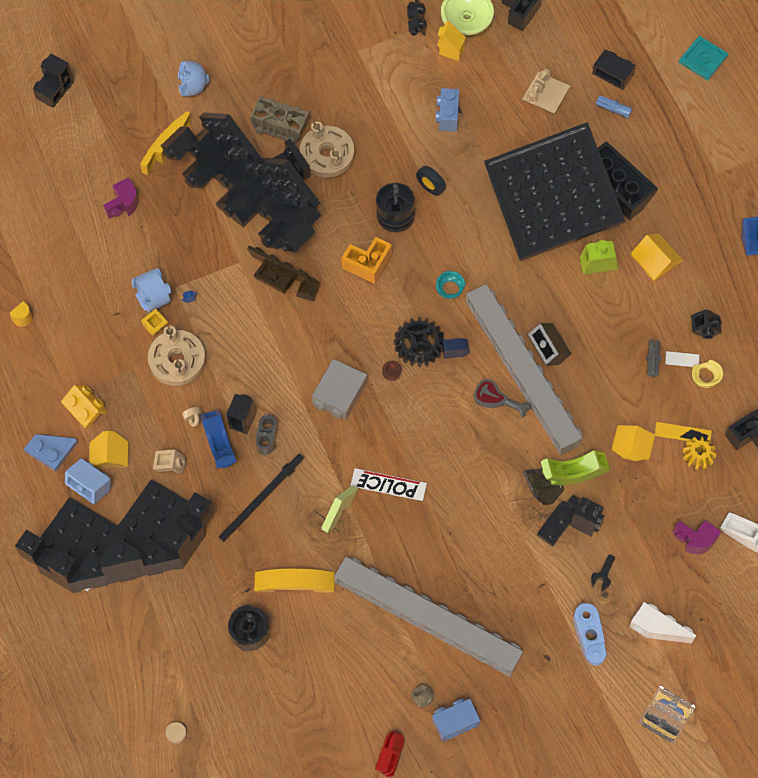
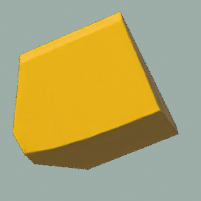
M618 425L612 451L616 452L623 459L634 462L649 460L655 434L639 426Z
M103 431L90 442L89 463L94 468L128 467L129 442L115 431Z

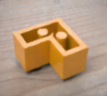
M377 237L374 238L367 251L350 244L341 258L342 269L375 284L392 256V244Z

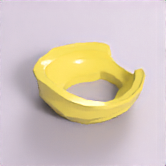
M709 360L706 363L694 365L692 378L698 386L711 388L722 380L723 370L717 362ZM707 368L713 373L714 379L708 383L703 382L699 378V370Z

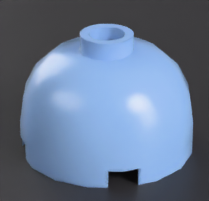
M195 61L180 63L178 79H181L182 85H178L180 94L182 96H196L204 90L205 84L209 82V76L206 74L205 69L200 63Z

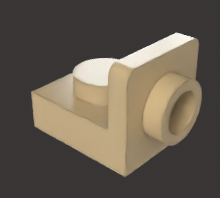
M177 450L156 451L153 470L156 472L174 471L177 474H183L185 466V456Z

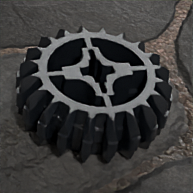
M418 317L417 321L411 318L410 323L404 321V327H398V332L395 333L396 339L394 340L395 352H399L398 357L403 358L404 363L410 361L411 366L414 363H418L417 365L420 368L421 363L428 366L429 361L434 363L435 357H441L440 352L444 350V333L440 332L441 328L439 326L435 327L434 321L428 323L427 318L424 321H421L420 317ZM429 335L434 339L435 344L433 346L428 341ZM405 338L408 339L409 343L411 344L410 349H408L404 344Z

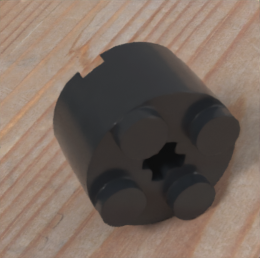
M245 605L237 608L231 614L228 631L232 642L239 649L245 652L254 651L261 648L268 641L270 636L269 622L266 614L260 608Z

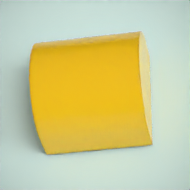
M24 301L9 313L12 321L19 327L28 326L32 321V314Z
M156 308L141 320L142 325L153 336L168 324V321Z

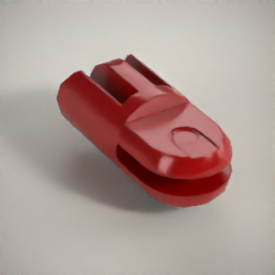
M391 731L387 734L375 766V770L388 778L394 776L404 746V737L400 732Z

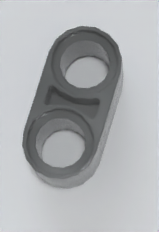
M268 414L262 416L259 420L256 446L261 455H269L275 447L277 422L274 416ZM266 424L273 425L271 428H264ZM264 441L269 442L267 446H261L260 444Z

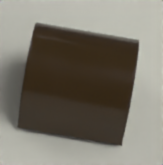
M308 277L311 285L307 286L300 283L296 296L314 302L320 288V282L312 277Z

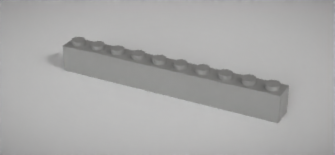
M485 284L467 293V305L523 396L530 403L531 409L560 456L580 446L583 437L581 430L572 423L573 418L571 414L564 410L561 398L554 394L551 382L549 380L546 381L541 366L536 365L531 350H527L524 346L523 337L514 330L515 325L511 319L508 320L506 317V311L503 305L498 304L494 291L492 289L489 290Z
M345 557L334 576V582L509 677L512 676L522 658L523 651L515 643L510 642L509 644L503 641V638L498 634H490L484 631L485 628L476 623L473 625L467 622L464 616L452 614L447 607L441 604L437 606L427 596H419L410 587H402L396 584L397 582L393 578L388 576L385 578L379 575L376 569L362 566V563L355 558L349 559Z

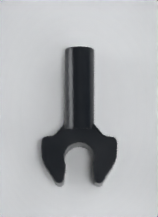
M609 554L599 573L592 574L591 587H594L597 580H602L601 591L603 592L609 588L611 580L607 575L615 560L613 555Z

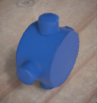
M184 292L182 301L186 303L193 302L196 299V292Z

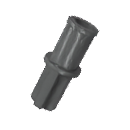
M650 340L648 343L649 350L646 356L648 361L647 375L652 378L659 375L661 342L655 340V347L653 340Z

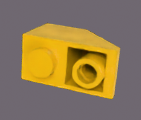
M446 21L444 27L441 26L438 32V37H440L437 45L439 47V55L459 61L465 49L466 37L451 22Z

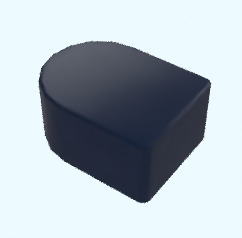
M467 339L443 340L444 359L464 357L470 353Z

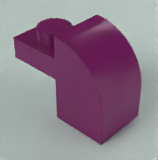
M129 177L112 185L117 198L103 205L108 219L117 217L124 211L130 216L138 206L136 189Z
M706 520L697 532L679 521L675 526L673 534H675L679 541L688 543L685 549L686 552L703 554L713 547L722 531Z

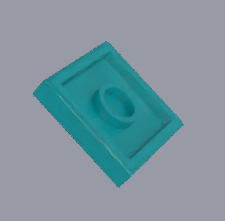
M698 36L679 59V63L709 81L728 58L729 53L703 37Z

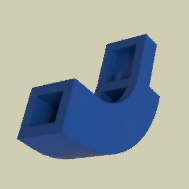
M219 410L201 414L200 418L217 469L226 468L236 463Z

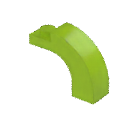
M595 450L573 460L558 461L546 458L541 461L542 472L546 479L551 481V485L575 484L596 478L610 471L606 454Z

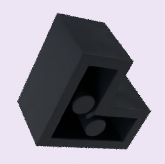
M502 0V4L511 8L508 14V24L523 31L540 8L541 0Z
M51 53L41 63L40 67L43 77L35 83L33 91L37 100L54 108L72 86L74 80L69 63Z
M758 409L728 427L725 436L736 450H739L751 441L758 448Z

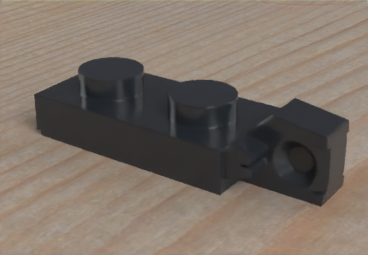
M572 495L567 503L562 501L539 530L537 536L553 547L571 524L579 498Z

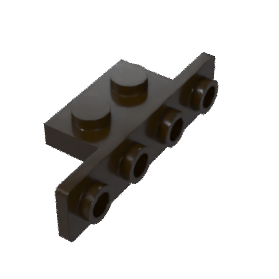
M248 246L247 250L251 256L263 262L254 274L255 279L283 294L286 293L294 280L307 286L311 285L308 278L309 275L301 269L298 271L290 263H283L276 256L265 254L259 247Z

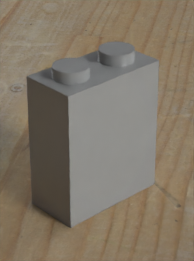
M333 359L312 395V404L321 411L331 412L338 419L343 418L347 420L367 384V374Z

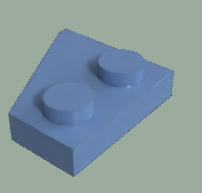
M35 434L24 448V451L56 472L78 444V441L75 438Z

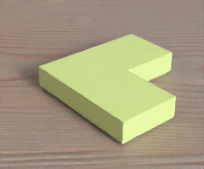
M350 486L335 498L321 527L323 531L328 533L336 526L343 510L351 505L358 488Z

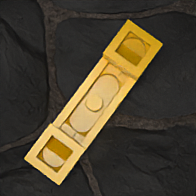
M272 569L255 572L254 592L314 590V592L334 593L335 573L316 569Z

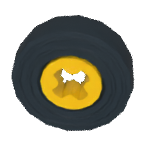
M422 166L416 172L417 180L429 193L438 196L446 189L445 181L433 168Z

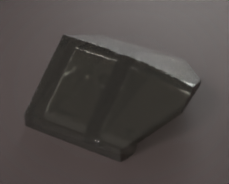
M543 468L525 470L523 474L532 495L543 505L553 504L565 490L563 485H551V481L547 480L542 472Z

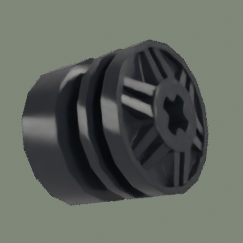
M402 183L386 184L380 188L376 195L377 220L383 229L389 232H401L411 227L414 222L415 197L413 191Z

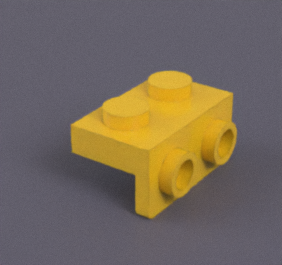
M74 385L61 401L84 428H89L100 414L108 412L104 407V403L92 394L91 388L86 385Z

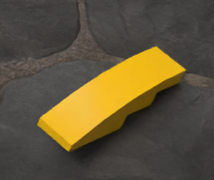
M186 111L172 122L149 148L140 163L143 174L149 175L156 161L164 162L166 156L163 154L164 150L160 145L180 126H190L192 122L190 112Z

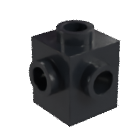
M707 309L691 315L693 333L704 339H711L715 335L722 333V320L719 315Z

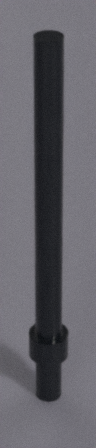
M298 454L289 464L286 463L281 468L282 471L218 538L225 542L287 476L290 477L295 472L294 469L303 461L304 457Z

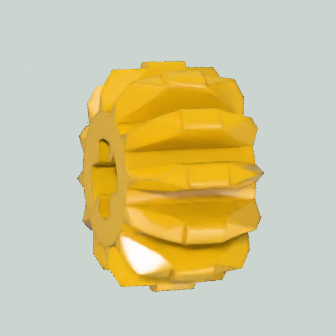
M694 437L692 442H686V447L683 448V453L685 454L683 459L684 461H689L688 467L695 465V469L698 470L699 466H701L705 470L707 465L711 466L713 464V459L716 458V453H714L716 448L715 446H710V440L704 442V438L701 437L700 441H698Z

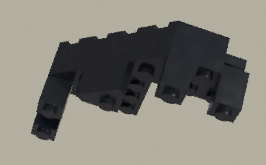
M203 113L199 118L204 129L196 136L189 127L180 126L160 145L164 150L163 154L169 160L179 161L188 151L196 159L182 173L186 178L185 182L188 186L201 188L213 177L223 187L227 188L229 191L216 202V206L243 228L257 214L267 219L269 223L258 233L265 247L274 249L281 247L284 251L296 252L315 233L311 225L321 215L316 209L320 202L289 160L261 157L229 114Z
M150 480L118 526L69 497L41 537L26 529L15 544V547L21 557L38 567L41 574L70 592L76 593L88 588L94 589L107 586L110 583L134 580L141 576L161 574L172 569H183L205 538L203 528L214 514V509L210 500L196 492L187 501L155 481Z

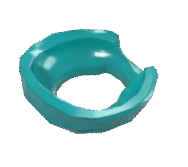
M454 271L443 272L436 281L438 294L445 299L458 297L465 286V280L462 275ZM447 282H454L459 287V291L456 294H448L443 290V286Z

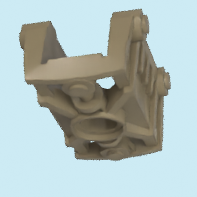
M260 95L250 116V121L255 132L259 135L264 133L285 141L291 138L293 143H296L310 115V111L301 110L299 107L294 108ZM256 112H258V113L267 112V113H266L267 116H265V117H260V116H257V115H255V114H256ZM295 121L296 125L300 127L299 129L291 127L287 122Z

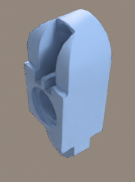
M583 603L576 608L573 616L575 631L586 661L593 666H599L604 662L607 655L599 613L592 604ZM588 612L590 618H584L583 613ZM592 633L596 639L588 640L586 634Z

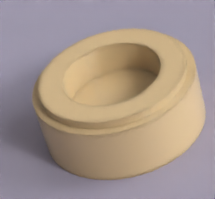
M178 722L168 725L165 732L168 741L173 744L183 742L187 734L184 725Z

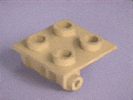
M544 69L537 73L522 100L555 114L570 85L550 77V71Z

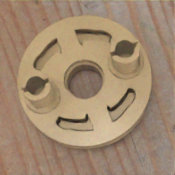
M317 121L315 126L312 123V130L304 136L300 144V153L309 164L310 173L323 178L341 175L348 170L354 160V144L351 137L338 127L323 126L321 122ZM325 149L331 150L330 156H323L320 153Z
M168 326L165 327L164 333L152 342L148 351V364L152 374L160 382L167 385L181 386L188 384L201 374L205 366L206 356L201 341L192 333L176 330L173 326H170V330H168ZM175 354L184 356V360L178 359L179 363L176 360L173 363L170 362L171 357Z

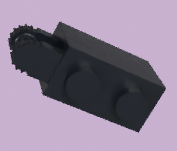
M582 497L573 513L571 527L592 537L594 531L598 533L603 524L602 521L605 515L602 513L604 507Z

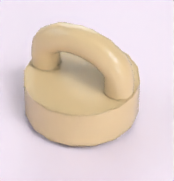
M192 407L182 413L184 421H189L192 427H196L199 424L200 415L202 414L200 407Z

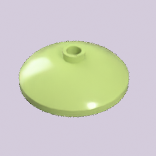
M444 0L441 6L443 23L445 24L446 21L451 22L463 35H475L489 27L494 16L491 0Z

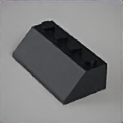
M605 141L598 147L622 213L630 221L645 208L658 191V188Z

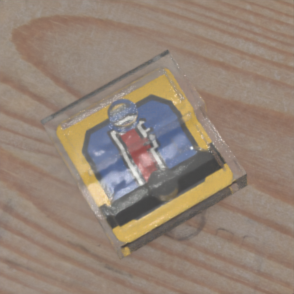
M659 686L638 723L670 743L675 744L696 707Z

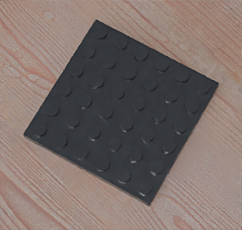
M588 122L484 161L520 261L625 223V218Z

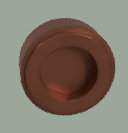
M395 361L386 362L382 368L384 378L389 381L399 379L401 376L400 364Z

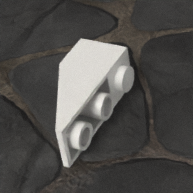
M645 602L629 626L642 636L651 639L692 643L696 637L692 629L679 625L672 616L662 614L655 605Z

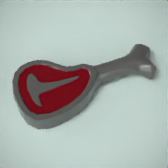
M489 379L482 380L474 392L475 403L482 407L497 408L506 405L517 410L521 417H524L526 411L531 409V405L528 402L522 404L507 398L505 394L499 391L496 383Z

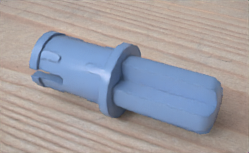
M599 96L596 101L597 106L611 111V114L614 112L627 119L632 111V107L604 96Z

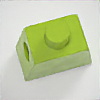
M600 240L585 246L580 255L583 274L618 270L613 241Z

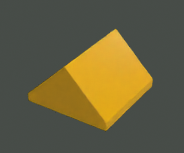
M659 233L646 235L630 254L653 281H656L683 261Z

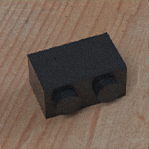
M604 49L594 63L592 74L624 90L634 76L636 65L629 60L617 56L616 53Z
M234 395L226 413L229 429L248 434L256 416L254 401L248 395Z

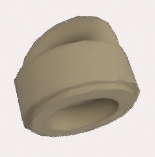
M421 685L413 690L411 698L418 707L422 708L432 702L434 695L427 685Z

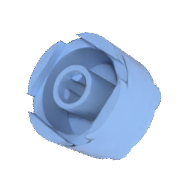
M158 268L132 279L133 289L137 288V294L135 295L145 311L148 310V313L171 302L169 296L171 289L167 283L164 284L162 274Z

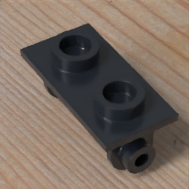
M419 0L410 2L407 6L408 19H412L408 20V27L411 35H417L418 32H421L425 36L427 23L424 13H426L425 5Z

